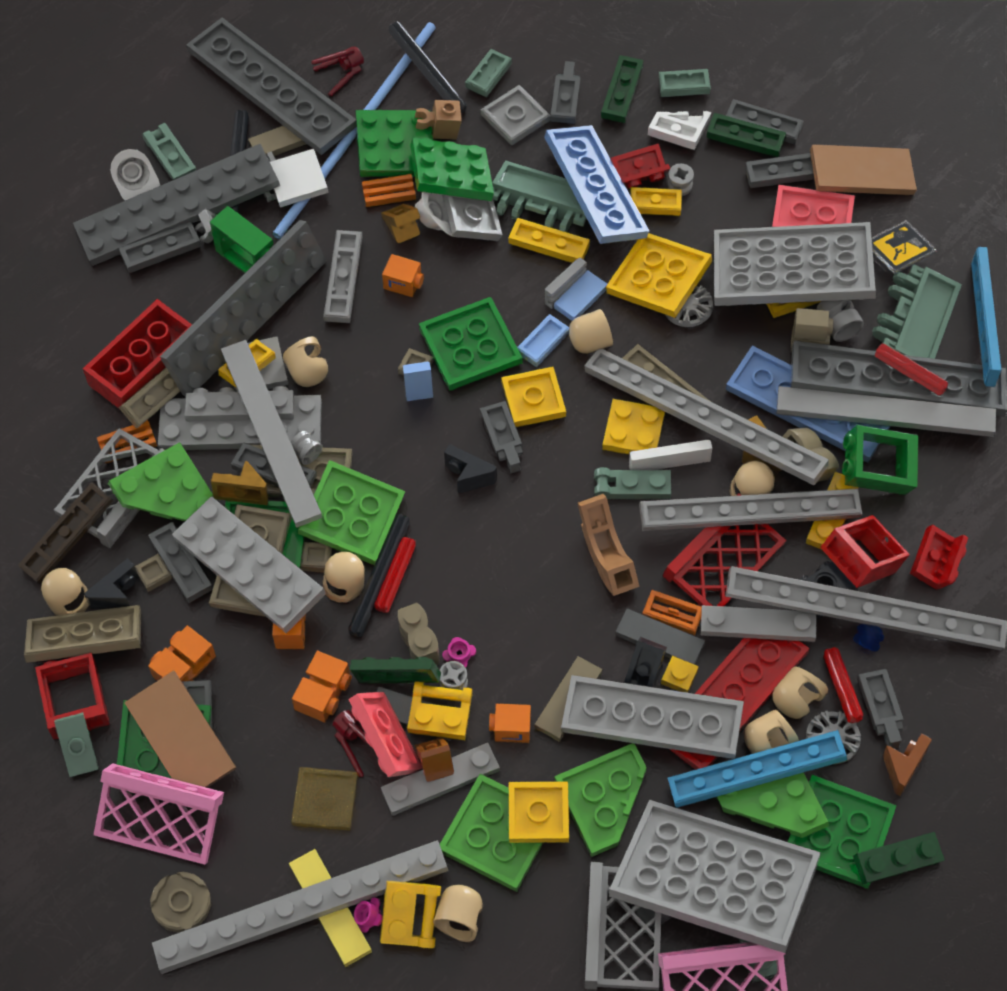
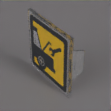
M907 220L872 237V251L875 261L886 272L890 269L894 274L937 252Z

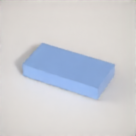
M587 270L554 303V308L573 321L581 316L606 291L607 283Z
M549 314L517 347L522 358L537 367L569 334V327Z
M430 362L404 365L403 373L407 401L433 398Z

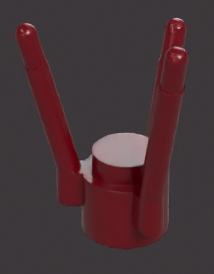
M354 46L344 51L312 60L311 63L312 65L321 63L313 67L314 71L337 63L344 70H350L329 91L328 96L331 97L349 79L361 72L360 65L364 63V58L361 51Z
M345 710L333 721V727L338 731L335 737L343 746L358 776L363 777L364 773L346 739L354 740L359 736L367 743L361 723L355 719L352 712Z

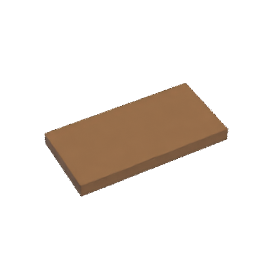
M812 145L810 148L816 191L914 195L917 190L909 149Z
M174 670L124 702L172 779L208 788L236 769L235 764Z

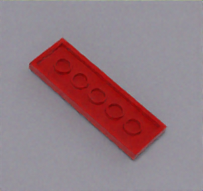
M743 638L695 694L744 701L740 724L741 731L772 696L778 683L793 667H797L804 659L810 648L800 641ZM669 749L695 770L711 766L718 758V756Z

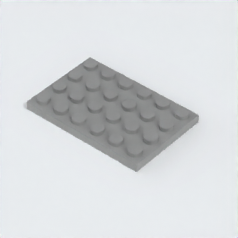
M870 222L714 230L715 306L876 299Z
M649 800L609 889V897L785 953L818 865L820 852Z

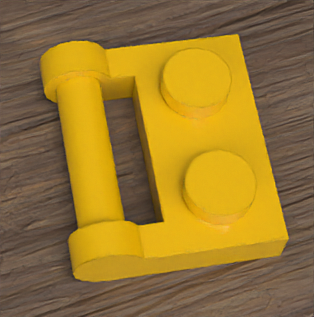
M415 681L407 727L408 733L465 740L473 689L464 687L463 690L427 686L424 685V682ZM430 697L461 701V708L422 703V698Z
M386 881L380 942L384 944L435 948L436 938L433 937V920L436 912L437 896H440L441 886ZM423 894L425 895L421 935H412L416 895Z

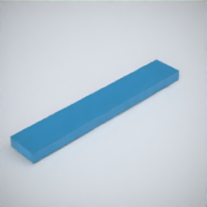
M978 247L971 262L983 378L985 386L995 387L1001 373L989 259L987 247Z
M836 730L668 777V782L675 806L678 808L846 761L847 755L839 731Z

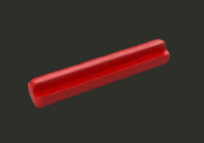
M881 344L877 348L875 357L939 396L946 391L948 382L886 344Z
M403 537L399 543L375 601V609L377 611L387 613L391 608L416 547L415 541L411 538Z
M836 647L827 648L824 651L823 657L847 721L851 724L860 722L863 719V712L839 649Z

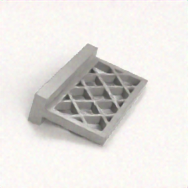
M118 429L54 509L55 514L61 517L68 505L80 496L77 494L83 492L82 488L87 482L97 481L98 487L102 490V479L117 477L137 466L136 455L148 453L155 456L163 452L164 449L157 450L127 432ZM120 439H124L130 443L131 450L116 453L115 445ZM133 457L134 466L118 469L117 459ZM114 461L115 470L99 473V466L102 462ZM111 488L102 490L107 495L114 494ZM118 501L116 504L110 505L103 513L104 520L98 528L91 526L87 532L99 538L101 544L111 548L140 510L122 507Z
M591 862L585 989L597 990V987L659 990L660 966L658 953H660L661 913L655 911V917L645 925L635 914L640 906L635 905L630 909L624 901L611 898L607 902V892L609 893L610 889L608 875H616L619 867L603 866V863ZM615 901L627 912L616 923L607 915V908ZM630 916L641 927L631 938L619 928ZM606 921L611 925V927L607 931ZM655 923L653 933L649 928ZM613 931H616L626 942L615 952L605 944V938ZM645 932L654 941V947L646 954L633 943ZM629 946L640 957L630 968L618 958ZM605 951L610 955V957L607 958L606 960H605ZM654 953L652 963L648 958ZM613 960L624 971L618 979H604V968ZM645 962L653 971V981H640L632 972ZM627 976H629L632 980H624V979H625Z

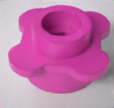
M455 637L449 643L448 650L443 651L442 656L445 661H457L466 668L470 657L475 656L476 648L473 645H469L466 640ZM458 651H461L462 654H461V655H457V652H458Z
M374 897L370 902L361 901L356 906L354 920L359 925L361 932L366 933L371 927L381 924L383 917L379 909L380 900Z

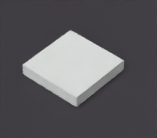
M314 149L270 162L280 183V186L274 188L280 207L329 193Z

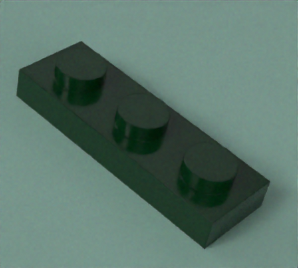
M619 56L601 111V118L621 123L626 122L643 69L644 60Z
M717 113L713 114L706 134V138L777 158L786 137V132Z
M365 657L362 660H351L350 671L359 683H415V681L439 683L441 672L433 659L427 657H417L416 659H402L399 657L375 659Z
M935 832L853 855L862 885L945 861Z

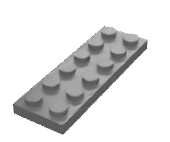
M212 496L172 534L179 544L285 633L326 594L322 586Z
M571 675L561 732L735 759L744 701Z

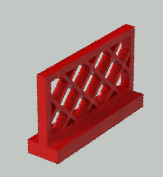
M768 523L753 524V530H739V525H734V530H729L732 526L705 527L666 567L662 576L669 583L674 581L701 607L702 605L713 606L706 600L705 591H720L721 601L717 606L724 607L732 598L725 596L727 585H724L723 572H729L730 567H723L722 554H736L738 568L759 571L787 540ZM723 535H735L736 548H721V537ZM740 535H754L755 548H741ZM759 535H768L776 544L772 548H760ZM705 554H717L718 567H703V556ZM741 554H755L756 565L754 567H742ZM687 572H699L700 585H689L682 577ZM704 572H718L719 585H705Z

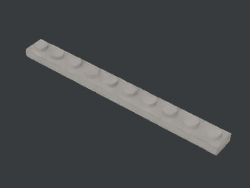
M602 348L598 349L584 365L586 373L812 485L817 483L829 466V459Z
M733 566L729 569L726 597L1000 651L1005 649L1006 620Z
M437 840L152 942L159 971L161 974L350 907L361 901L385 894L386 881L416 883L447 872L448 868L439 842Z

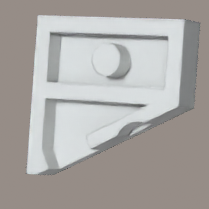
M703 111L702 116H689L688 112H657L648 127L647 135L695 150L710 121L711 112Z

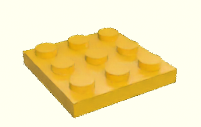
M648 233L647 238L637 240L606 286L607 294L676 318L712 263V255Z

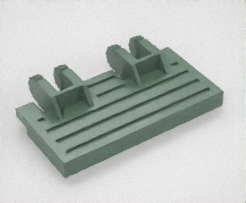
M505 161L492 182L494 190L492 199L498 200L500 195L503 194L496 210L498 215L502 216L509 205L514 206L511 212V219L514 220L520 217L524 208L543 215L547 213L548 209H551L546 217L544 226L552 228L555 221L559 219L562 220L559 229L563 232L568 231L572 222L573 224L584 226L587 220L566 178Z
M913 264L908 275L902 272L894 273L893 282L896 285L889 286L888 294L898 300L893 316L886 313L878 315L877 322L881 326L874 327L872 335L882 341V344H886L902 355L935 359L962 284L928 267L923 269Z

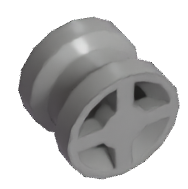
M682 163L672 166L668 173V189L682 190V196L689 194L693 187L694 172L692 168Z
M306 430L299 432L290 441L295 454L299 456V461L304 465L312 463L320 455L323 448L321 443L312 440L311 434Z
M450 661L441 666L440 687L463 690L464 687L467 688V670L462 663Z

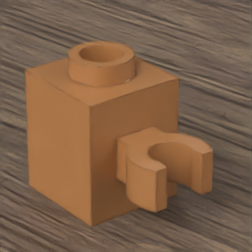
M435 100L432 112L424 108L416 109L415 118L424 119H417L416 128L426 129L432 126L433 139H457L462 121L460 101Z

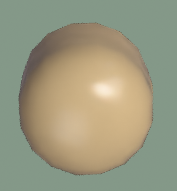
M601 309L579 316L570 323L569 337L572 345L578 352L588 354L613 345L611 330Z
M313 336L296 342L283 354V360L292 379L302 387H311L319 384L328 373L326 360L317 357L320 354L321 347L317 338ZM307 345H315L313 352L307 356L305 347Z
M747 462L739 468L730 484V495L736 496L734 490L735 483L741 495L771 494L775 481L774 474L769 466L763 462Z
M339 552L331 556L326 562L323 588L326 592L325 595L330 600L349 602L363 591L365 569L362 561L355 554ZM327 581L331 586L346 590V595L338 596L332 593L327 586Z
M57 568L49 572L43 579L41 586L42 595L54 614L85 612L89 606L84 595L83 602L75 610L67 611L64 607L78 597L81 587L84 589V593L88 591L85 584L74 571L67 568Z
M793 667L775 687L773 701L784 715L800 719L810 712L808 705L812 701H821L827 695L828 687L810 672L800 667ZM807 682L812 683L819 693L810 691L804 684Z
M776 709L753 720L744 729V741L751 754L799 741L792 727ZM779 728L784 730L788 741L785 739Z
M452 885L446 888L438 903L433 920L434 926L459 941H473L478 931L476 925L477 917L483 908L480 894L464 885ZM449 921L463 924L470 931L454 929L450 926Z

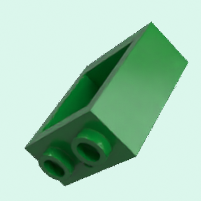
M229 206L224 208L209 222L216 252L244 273L274 246L272 238Z
M856 425L845 434L843 448L846 449V455L842 467V473L845 475V485L906 495L917 488L918 435ZM863 440L896 446V477L863 471Z

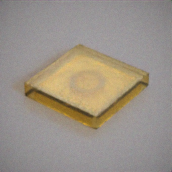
M299 767L291 821L292 826L351 831L358 773Z

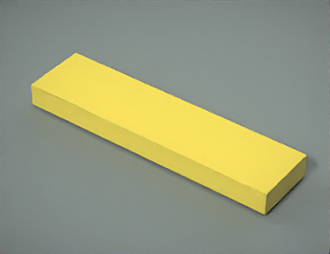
M316 849L289 863L302 889L331 879ZM348 907L318 918L345 967L372 953L368 942Z

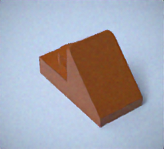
M921 734L917 742L911 740L904 754L890 746H886L883 754L884 762L895 794L899 796L903 793L929 748L932 739L926 735Z
M442 737L414 745L427 782L454 774L449 744Z

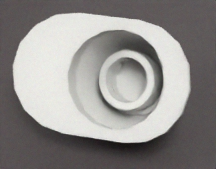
M133 149L123 150L112 160L110 172L125 201L160 186L159 179L150 161L142 152Z
M422 192V198L415 204V208L418 209L420 221L428 228L443 230L452 236L442 194Z

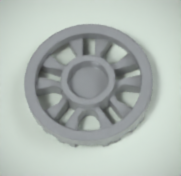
M701 285L700 287H695L693 292L696 293L689 296L676 318L668 315L666 317L672 323L682 327H693L705 322L713 311L712 296L706 291L705 287L703 288ZM708 301L709 305H704L700 303ZM696 315L698 317V319L690 321L689 316Z
M841 711L821 712L809 723L806 739L838 730L843 746L851 752L847 754L846 761L835 764L847 762L855 756L860 746L861 734L857 723H849L845 713L843 714ZM829 718H837L838 721L836 724H832ZM823 719L827 727H824L820 720ZM842 721H845L846 725L841 728L839 725ZM816 726L821 729L822 733H813L811 730ZM852 728L854 734L848 735L845 731ZM845 739H846V740H849V741L855 742V745L852 744V743L846 742Z

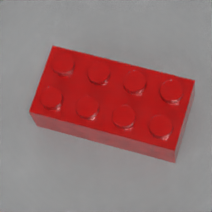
M156 299L83 368L88 385L119 408L166 368L160 356L192 324Z

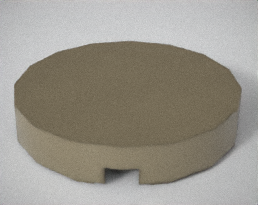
M177 872L174 875H168L162 878L153 889L150 898L152 913L158 924L166 930L177 933L201 925L208 916L211 907L210 892L204 881L195 874Z

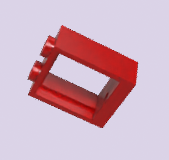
M874 515L835 528L820 547L856 588L896 573L910 555ZM860 540L877 558L879 563L875 564L855 541Z
M92 652L61 661H47L42 666L35 667L47 727L53 740L59 738L54 721L71 715L84 713L88 730L110 725L99 672ZM90 672L97 705L56 716L49 683Z

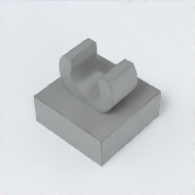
M205 208L198 214L201 222L196 225L195 230L200 233L205 232L200 237V240L210 243L213 240L209 222L217 214Z

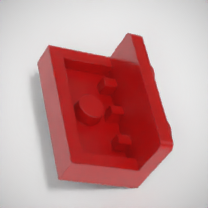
M659 144L610 158L628 190L631 187L641 186L642 181L649 179L651 182L660 181L665 178V175L670 170L669 164L665 165Z
M933 524L926 527L910 574L936 590L953 584L958 577L957 569L959 563L967 551L965 546L968 537L963 534L954 538Z

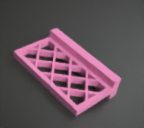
M111 764L102 771L101 782H103L94 830L95 836L204 865L208 862L218 808L222 804L224 792L117 764ZM111 787L120 789L127 800L115 806L109 796ZM140 795L148 796L155 807L143 813L135 799ZM169 802L177 804L182 812V815L171 821L162 807ZM129 803L138 818L127 824L118 809ZM157 810L166 825L154 831L146 816ZM196 810L209 812L208 823L201 828L198 827L191 816V813ZM113 813L121 826L115 832L103 829L105 817ZM183 818H186L194 831L185 838H182L174 825ZM141 821L149 835L144 839L136 838L129 827ZM169 828L177 843L172 846L163 845L157 834ZM196 835L203 845L202 853L191 852L185 842Z
M752 942L658 953L663 991H675L670 987L669 974L679 972L684 973L690 978L682 991H689L694 983L705 991H716L724 979L737 988L736 991H745L744 989L755 975L767 984L763 991H770L771 989L775 991H788L784 963L785 953ZM776 960L778 972L769 982L758 973V970L764 962ZM750 963H757L754 968L748 965ZM735 965H743L751 971L740 986L727 976ZM726 966H727V968L724 970V972H722V971H720V970L718 969L719 967H726ZM712 968L721 976L709 990L697 979L705 969ZM697 970L693 976L687 972ZM778 980L780 990L774 986Z

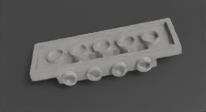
M276 386L273 388V391H269L289 440L291 441L299 432L306 430L311 434L313 441L321 443V395L294 396L293 390H289L284 386ZM224 387L219 392H208L204 388H196L193 390V393H186V398L171 399L160 408L159 450L161 448L166 450L179 442L184 450L240 449L243 442L261 445L239 392H235L233 388Z

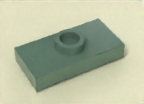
M490 49L465 81V87L487 97L511 66L512 58Z
M708 69L659 72L661 97L710 94L711 87Z
M84 713L56 719L54 723L69 776L72 777L98 770L99 766Z

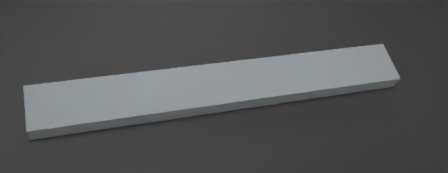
M243 340L221 348L224 360L296 528L321 519V511L247 341Z
M779 386L776 414L990 437H994L996 432V409L782 386Z
M858 489L640 501L639 504L642 531L850 519L862 516Z

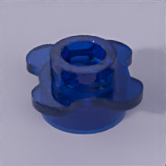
M860 624L857 628L858 634H855L853 637L854 641L871 651H878L880 649L879 643L884 640L882 629L878 626Z

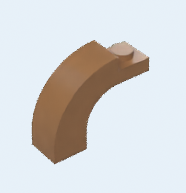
M601 494L578 502L584 538L593 562L607 589L615 596L640 587L634 562L625 553L616 534L607 497Z

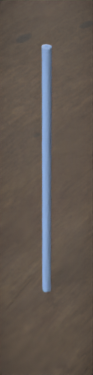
M431 22L427 23L415 39L420 48H422L436 29L435 25ZM406 53L364 110H376L411 63L412 60ZM356 128L341 139L321 166L324 179L357 136ZM311 198L293 204L273 231L272 235L275 238L281 239Z

